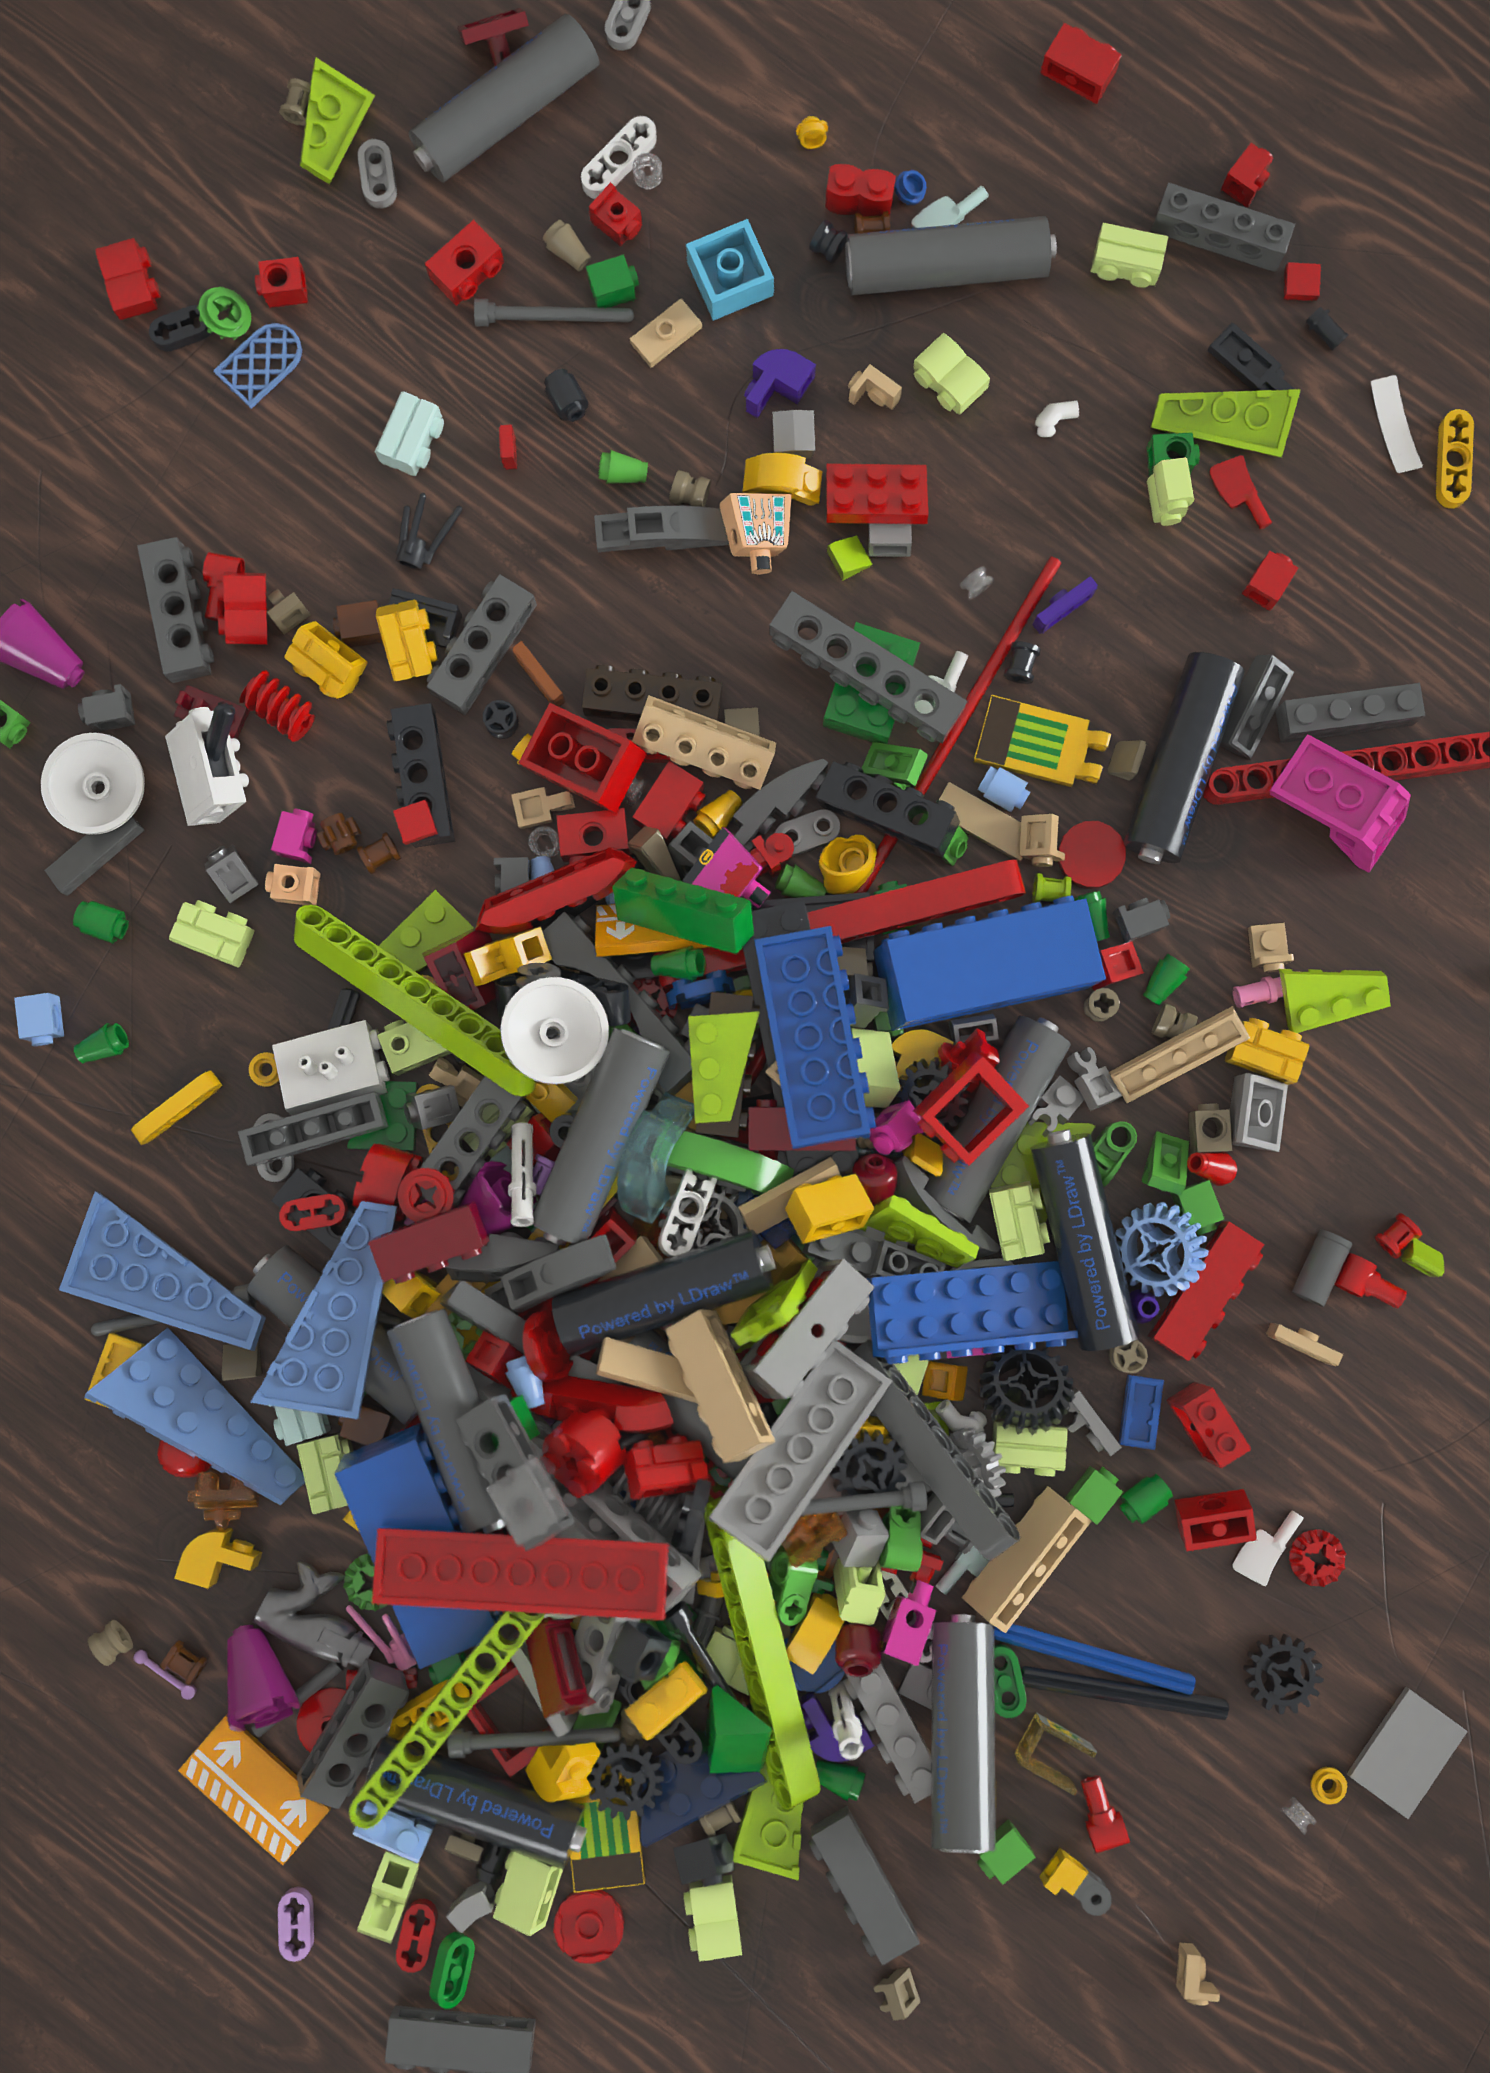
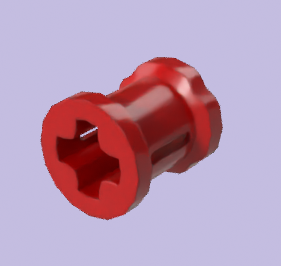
M1398 1213L1395 1216L1396 1221L1383 1234L1378 1233L1375 1236L1379 1246L1395 1259L1401 1256V1250L1414 1238L1419 1239L1422 1236L1418 1226L1402 1213Z

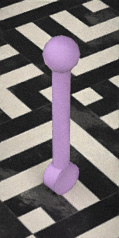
M138 1650L135 1652L134 1661L136 1663L145 1664L181 1690V1695L184 1699L189 1700L195 1696L196 1687L194 1685L189 1687L166 1670L161 1669L158 1664L148 1658L146 1651Z

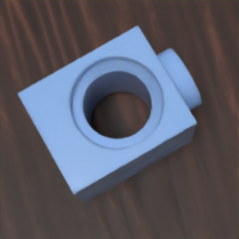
M43 993L14 998L19 1039L32 1042V1046L53 1044V1038L64 1037L59 996Z

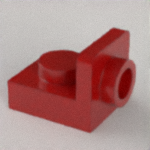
M1133 942L1099 951L1106 980L1092 986V989L1095 991L1144 973Z

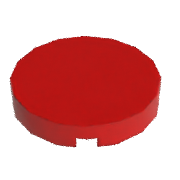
M1084 821L1073 826L1063 836L1057 849L1065 853V860L1058 861L1062 874L1066 877H1071V881L1084 889H1098L1110 884L1121 873L1126 861V847L1120 834L1111 826L1099 821Z
M545 1309L531 1314L525 1322L523 1330V1350L527 1363L533 1374L540 1380L547 1382L560 1380L570 1372L573 1360H569L570 1355L560 1340L552 1310Z
M603 1890L572 1892L561 1902L555 1914L553 1933L558 1947L563 1953L565 1952L570 1956L572 1960L578 1963L594 1964L606 1960L617 1949L623 1938L624 1916L619 1903L611 1894Z

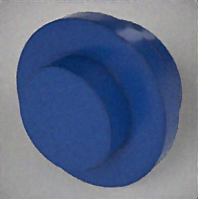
M904 171L895 179L894 190L897 197L903 203L915 205L925 196L926 181L917 171Z

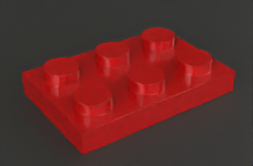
M827 464L826 523L927 524V465Z

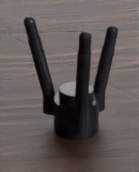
M423 492L419 496L408 536L410 507L408 505L404 506L399 543L395 552L398 563L416 570H421L423 563L431 564L434 553L463 510L461 506L456 507L427 550L425 548L426 542L416 537L426 500V494Z

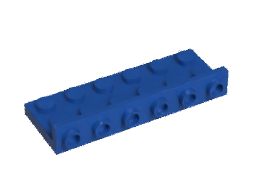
M831 926L755 939L754 942L792 1149L858 1137L863 1139L870 1138V1129L876 1128L873 1108H866L863 1094L869 1093L866 1072L859 1073L857 1059H862L863 1056L859 1037L852 1038L850 1025L856 1024L853 1004H846L844 991L850 989L846 969L839 970L837 957L843 956L840 936H833Z
M1058 1261L866 1278L874 1286V1289L868 1295L870 1297L868 1306L873 1357H885L887 1364L908 1362L907 1355L919 1354V1360L941 1359L940 1352L951 1351V1357L972 1356V1349L983 1348V1354L1004 1352V1345L1013 1344L1015 1350L1036 1349L1035 1342L1045 1341L1046 1347L1066 1346V1339L1078 1338V1330H1069L1065 1288Z

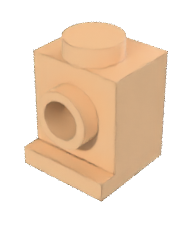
M275 864L274 872H268L266 875L265 890L266 892H271L270 898L276 902L316 905L321 873L314 867L305 868ZM288 877H293L295 881L291 888H285V882Z

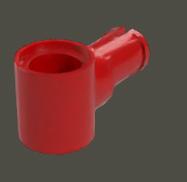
M208 552L203 565V579L205 582H208L207 588L210 591L204 617L218 622V615H225L224 601H217V581H223L224 572L245 573V561L243 558Z
M1348 1253L1334 1285L1360 1298L1363 1295L1366 1297L1373 1296L1394 1308H1399L1403 1304L1407 1292L1381 1278V1274L1376 1271L1377 1266L1372 1262L1353 1253Z
M1095 1775L1081 1780L1080 1783L1090 1811L1087 1814L1088 1821H1085L1095 1853L1130 1843L1123 1818L1119 1811H1115L1114 1806H1110L1101 1777Z

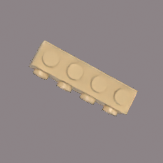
M649 695L632 740L633 743L637 744L647 753L656 754L659 752L669 756L676 764L683 766L691 764L702 768V771L709 776L716 778L724 776L734 780V783L741 788H756L761 790L776 748V742Z
M700 1309L665 1329L670 1339L668 1341L669 1348L672 1354L679 1360L684 1371L683 1380L688 1389L694 1393L698 1402V1414L701 1420L708 1425L713 1436V1448L717 1455L723 1459L724 1463L741 1461L774 1443V1437L717 1311Z
M1047 1486L1043 1493L1034 1500L1033 1506L1023 1519L1015 1525L1019 1531L1020 1540L995 1559L989 1561L979 1576L970 1583L968 1590L962 1598L989 1623L1006 1633L1088 1527L1091 1520Z

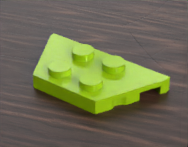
M1027 1122L990 1188L1030 1181L1032 1189L1039 1188L1043 1209L1036 1210L1039 1223H1043L1047 1220V1214L1030 1148L1036 1144L1048 1141L1047 1137L1042 1135L1047 1125L1045 1122H1034L1032 1125ZM1058 1123L1053 1132L1070 1130L1071 1135L1091 1134L1095 1126L1089 1123H1064V1125Z
M810 1259L801 1264V1268L795 1276L787 1281L782 1279L773 1287V1290L768 1291L747 1307L730 1334L739 1346L751 1340L753 1342L760 1340L768 1332L788 1323L798 1313L799 1310L796 1307L806 1299L804 1293L818 1271Z

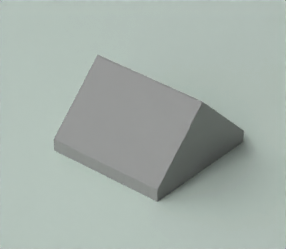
M1244 1073L1234 1077L1230 1105L1232 1145L1279 1152L1288 1084L1251 1073Z

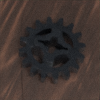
M935 1057L931 1060L929 1066L924 1058L917 1062V1068L911 1064L905 1070L907 1076L902 1075L898 1078L899 1084L903 1087L900 1088L896 1097L902 1098V1102L909 1100L914 1108H916L930 1094L929 1091H933L952 1072L950 1071L952 1062L949 1061L942 1067L940 1066L939 1058ZM923 1075H935L931 1080L918 1079V1077ZM969 1082L939 1111L943 1115L945 1113L948 1114L935 1117L946 1130L949 1129V1124L955 1128L961 1122L959 1117H964L969 1111L963 1106L972 1100V1096L964 1094V1091L970 1086Z
M861 1429L860 1438H853L836 1463L837 1467H834L829 1473L833 1479H837L832 1485L837 1492L842 1491L841 1496L899 1491L896 1487L897 1482L902 1483L907 1480L903 1473L900 1472V1470L908 1468L906 1461L901 1459L904 1451L900 1446H894L896 1441L890 1435L883 1440V1434L880 1430L876 1429L872 1437H870L866 1429ZM874 1447L878 1449L875 1451H871L865 1448ZM863 1459H865L868 1462V1464H871L870 1466L872 1469L871 1473L873 1474V1478H871L869 1474L866 1473ZM861 1487H867V1488H871V1489H869V1490H862V1489H859V1488H861Z
M1284 1633L1281 1642L1272 1634L1269 1635L1268 1645L1258 1640L1256 1644L1260 1651L1257 1654L1250 1651L1247 1653L1253 1660L1252 1665L1243 1666V1669L1252 1675V1677L1244 1680L1249 1688H1255L1251 1696L1256 1701L1263 1698L1262 1706L1265 1709L1270 1710L1274 1705L1275 1710L1282 1715L1285 1712L1286 1706L1294 1714L1298 1713L1297 1704L1299 1703L1310 1707L1311 1704L1307 1697L1310 1694L1319 1696L1320 1693L1314 1688V1684L1322 1683L1324 1680L1315 1673V1671L1322 1668V1664L1317 1660H1311L1316 1652L1310 1647L1304 1649L1305 1642L1299 1638L1292 1644L1291 1637ZM1282 1651L1280 1655L1269 1658L1272 1654ZM1302 1662L1305 1668V1678L1302 1677L1300 1671ZM1272 1668H1276L1279 1671L1280 1669L1288 1671L1294 1680L1288 1677H1279ZM1262 1670L1265 1671L1267 1677L1264 1685L1261 1678ZM1297 1690L1295 1693L1285 1696L1286 1693Z
M621 1737L620 1746L615 1747L612 1742H608L606 1745L607 1752L604 1753L599 1750L601 1754L592 1767L590 1773L592 1775L587 1776V1780L591 1788H593L590 1792V1800L600 1799L598 1810L602 1812L609 1807L611 1809V1818L613 1819L617 1816L618 1812H623L625 1820H629L631 1811L634 1810L641 1817L644 1815L645 1804L651 1808L655 1807L656 1799L653 1795H662L663 1786L659 1783L664 1781V1771L657 1770L661 1766L660 1757L650 1758L652 1755V1747L650 1745L644 1750L639 1749V1739H636L632 1746L627 1745L625 1737ZM609 1764L611 1773L605 1775V1779L602 1780V1772ZM619 1773L624 1775L626 1779L631 1778V1786L624 1778L619 1779ZM649 1777V1783L641 1793L640 1784L646 1782V1778Z

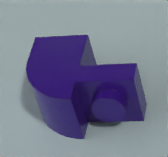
M775 349L762 354L753 363L754 379L750 382L744 394L746 398V412L758 418L775 391L798 404L815 378L816 364L800 354L787 349Z
M808 1692L801 1696V1704L803 1706L801 1710L805 1725L808 1729L813 1727L816 1729L808 1734L811 1750L821 1758L829 1761L843 1762L850 1760L841 1755L842 1751L839 1749V1741L834 1737L833 1723L835 1719L830 1721L814 1692ZM854 1707L855 1717L859 1719L862 1728L860 1740L863 1745V1753L872 1748L874 1743L868 1729Z

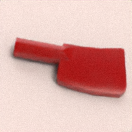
M1240 455L1211 467L1209 474L1215 488L1230 508L1233 509L1246 503L1260 530L1272 524L1268 513L1257 496L1258 492L1247 470L1244 456Z

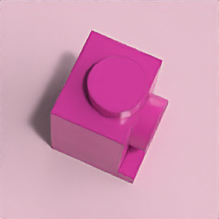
M294 809L293 813L282 811L271 850L280 857L311 864L312 857L307 851L308 848H313L317 837V829L314 828L315 823L312 822L314 814L300 809Z
M909 1100L885 1108L875 1119L876 1128L870 1129L869 1139L879 1154L887 1155L892 1150L900 1152L913 1142L912 1136L923 1133L916 1124L920 1118L913 1112L915 1108Z

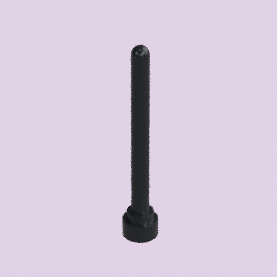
M684 1601L678 1602L665 1613V1619L662 1620L669 1631H673L676 1635L680 1634L711 1686L714 1688L718 1685L737 1700L692 1628L693 1621L691 1618L693 1614Z

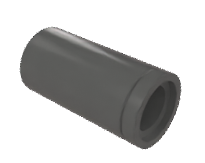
M1320 1229L1292 1293L1306 1301L1324 1307L1352 1247V1243L1336 1234Z

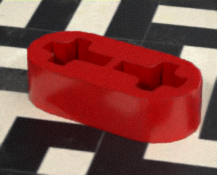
M336 1194L295 1199L286 1202L279 1212V1219L281 1224L290 1231H305L334 1226L346 1219L348 1205L343 1197ZM329 1200H332L333 1205H339L340 1211L334 1213V1219L332 1220L330 1215H318L317 1209L328 1206ZM294 1206H297L299 1211L310 1210L311 1216L301 1218L299 1220L300 1225L296 1226V1222L288 1218V1214L294 1212Z
M417 1899L413 1901L403 1918L396 1951V1961L398 1966L408 1973L420 1971L425 1966L430 1955L438 1918L437 1908L430 1900ZM418 1910H424L425 1917L430 1919L425 1920L421 1931L415 1930L417 1918L412 1916L416 1915ZM413 1940L418 1941L417 1953L422 1955L417 1956L415 1961L409 1960V1954L404 1952L409 1951Z

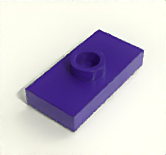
M1090 576L1071 591L1067 592L1066 589L1058 592L1050 599L1051 605L1036 616L1033 626L1037 632L1043 634L1092 598L1097 589V583Z

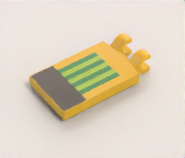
M991 695L973 762L995 768L1001 767L1007 771L1072 787L1074 778L1097 784L1103 766L1094 763H1084L1087 749L1092 748L1105 752L1106 748H1108L1111 734L1103 731L1087 730L1090 721L1087 719Z
M609 1764L606 1766L607 1773H602L601 1775L602 1780L605 1779V1775L611 1773ZM619 1773V1779L624 1778L631 1786V1778L626 1779L624 1775ZM590 1793L584 1797L567 1799L585 1806L581 1826L587 1828L580 1852L572 1851L570 1855L574 1893L645 1884L639 1818L636 1811H631L629 1820H625L623 1812H618L617 1816L613 1819L611 1818V1809L609 1807L602 1812L598 1810L600 1799L591 1801L589 1798Z

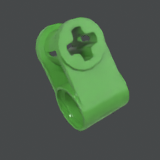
M1119 1121L1108 1124L1095 1142H1093L1097 1163L1104 1167L1103 1169L1098 1165L1103 1187L1112 1180L1121 1167L1122 1162L1137 1142L1136 1130L1127 1122ZM1117 1127L1123 1128L1127 1133V1141L1121 1147L1115 1146L1111 1140V1133Z
M903 1505L891 1506L889 1512L882 1518L889 1537L879 1557L880 1566L882 1568L917 1572L921 1565L923 1552L920 1511L911 1512L910 1508L904 1509Z
M780 1551L773 1557L768 1579L773 1599L777 1602L775 1607L778 1618L785 1625H796L806 1615L813 1584L818 1575V1564L812 1555Z

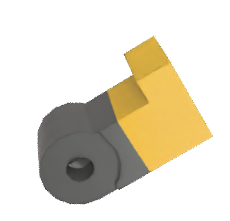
M1061 1848L1057 1850L1039 1876L1044 1887L1053 1894L1057 1895L1059 1890L1063 1888L1077 1898L1088 1914L1093 1916L1105 1914L1111 1906L1112 1897L1102 1879Z

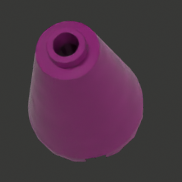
M22 598L20 599L21 607L15 603L11 605L0 617V662L62 689H65L68 685L72 688L75 687L85 673L81 669L83 661L31 603Z
M489 1161L479 1169L458 1206L460 1207L475 1201L488 1238L490 1234L501 1235L502 1232L515 1227L511 1223L512 1197L508 1195V1185L512 1183V1174L504 1170L507 1166L506 1164L498 1161ZM536 1195L533 1197V1206L537 1203Z
M244 1625L235 1629L233 1635L227 1640L228 1725L231 1731H245L244 1724L255 1723L256 1729L266 1727L293 1714L292 1707L300 1708L299 1698L262 1629L254 1628L253 1625Z

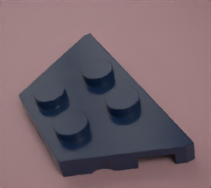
M695 1740L685 1741L684 1752L686 1754L694 1752ZM708 1750L703 1758L686 1765L676 1761L669 1751L656 1756L661 1759V1766L657 1770L664 1771V1781L659 1783L663 1786L662 1795H653L656 1799L654 1808L646 1804L644 1805V1815L641 1816L640 1841L642 1846L648 1847L767 1783L766 1778L759 1772L709 1773ZM649 1777L646 1778V1782L643 1783L642 1792L646 1789L649 1783Z

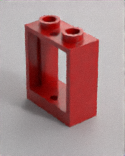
M971 1052L913 1112L920 1118L916 1123L917 1126L929 1138L932 1139L935 1135L943 1143L940 1150L953 1163L960 1160L970 1166L1029 1105L983 1056ZM976 1076L1004 1105V1108L963 1148L934 1116Z
M1194 1382L1166 1400L1203 1460L1222 1469L1252 1450L1213 1387ZM1191 1423L1194 1425L1196 1430H1192L1190 1428Z
M512 1659L507 1662L466 1713L480 1734L500 1733L479 1702L516 1675H520ZM470 1687L468 1690H469V1693H470V1696H471V1695H472V1688ZM549 1725L548 1727H546V1728L543 1729L542 1731H553V1730H552L551 1726ZM540 1746L519 1747L514 1751L511 1748L491 1749V1751L508 1776L511 1777L530 1763Z

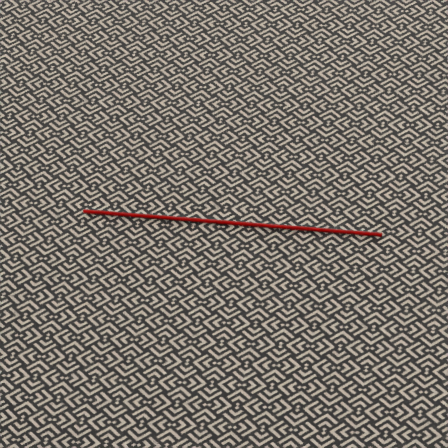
M1050 557L965 699L967 704L944 742L939 743L917 780L916 785L913 787L923 795L927 792L1011 650L1012 642L1017 640L1059 569L1061 561L1057 558ZM885 834L876 850L877 855L872 874L854 893H863L869 890L898 839ZM763 1042L755 1054L754 1061H751L746 1069V1074L752 1075L751 1087L767 1062ZM662 1212L647 1236V1239L655 1249L659 1244L658 1240L662 1230L658 1226L659 1221L665 1220L667 1217ZM596 1349L579 1354V1356L590 1361Z

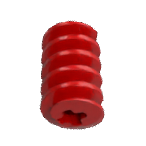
M263 670L260 674L253 677L243 689L239 703H245V707L248 710L255 711L256 715L261 719H266V722L271 727L277 726V730L281 734H288V738L292 742H297L309 731L314 723L315 715L310 714L313 704L308 701L300 707L299 704L302 696L297 693L289 699L291 688L287 685L278 691L280 680L274 678L267 683L270 673L267 670Z

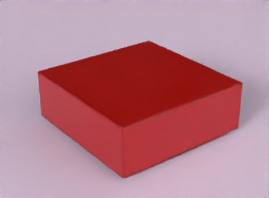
M1288 262L1285 267L1284 299L1317 301L1320 296L1321 264Z
M512 424L500 425V458L503 467L506 470L517 469L516 437Z
M426 800L393 810L405 845L438 834Z

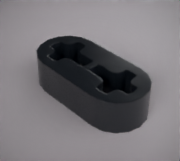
M198 305L182 308L152 321L149 327V336L157 348L166 352L174 351L210 336L212 332L208 333V328L204 322H200L201 327L195 329L193 326V319L195 317L200 318V313L197 309ZM168 328L170 338L164 340L162 338V330Z

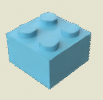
M748 219L686 244L688 266L713 321L774 296V277Z

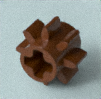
M338 813L324 819L320 823L323 831L316 835L325 851L332 849L335 855H341L358 845L355 837L362 833L352 817L346 819L343 813Z

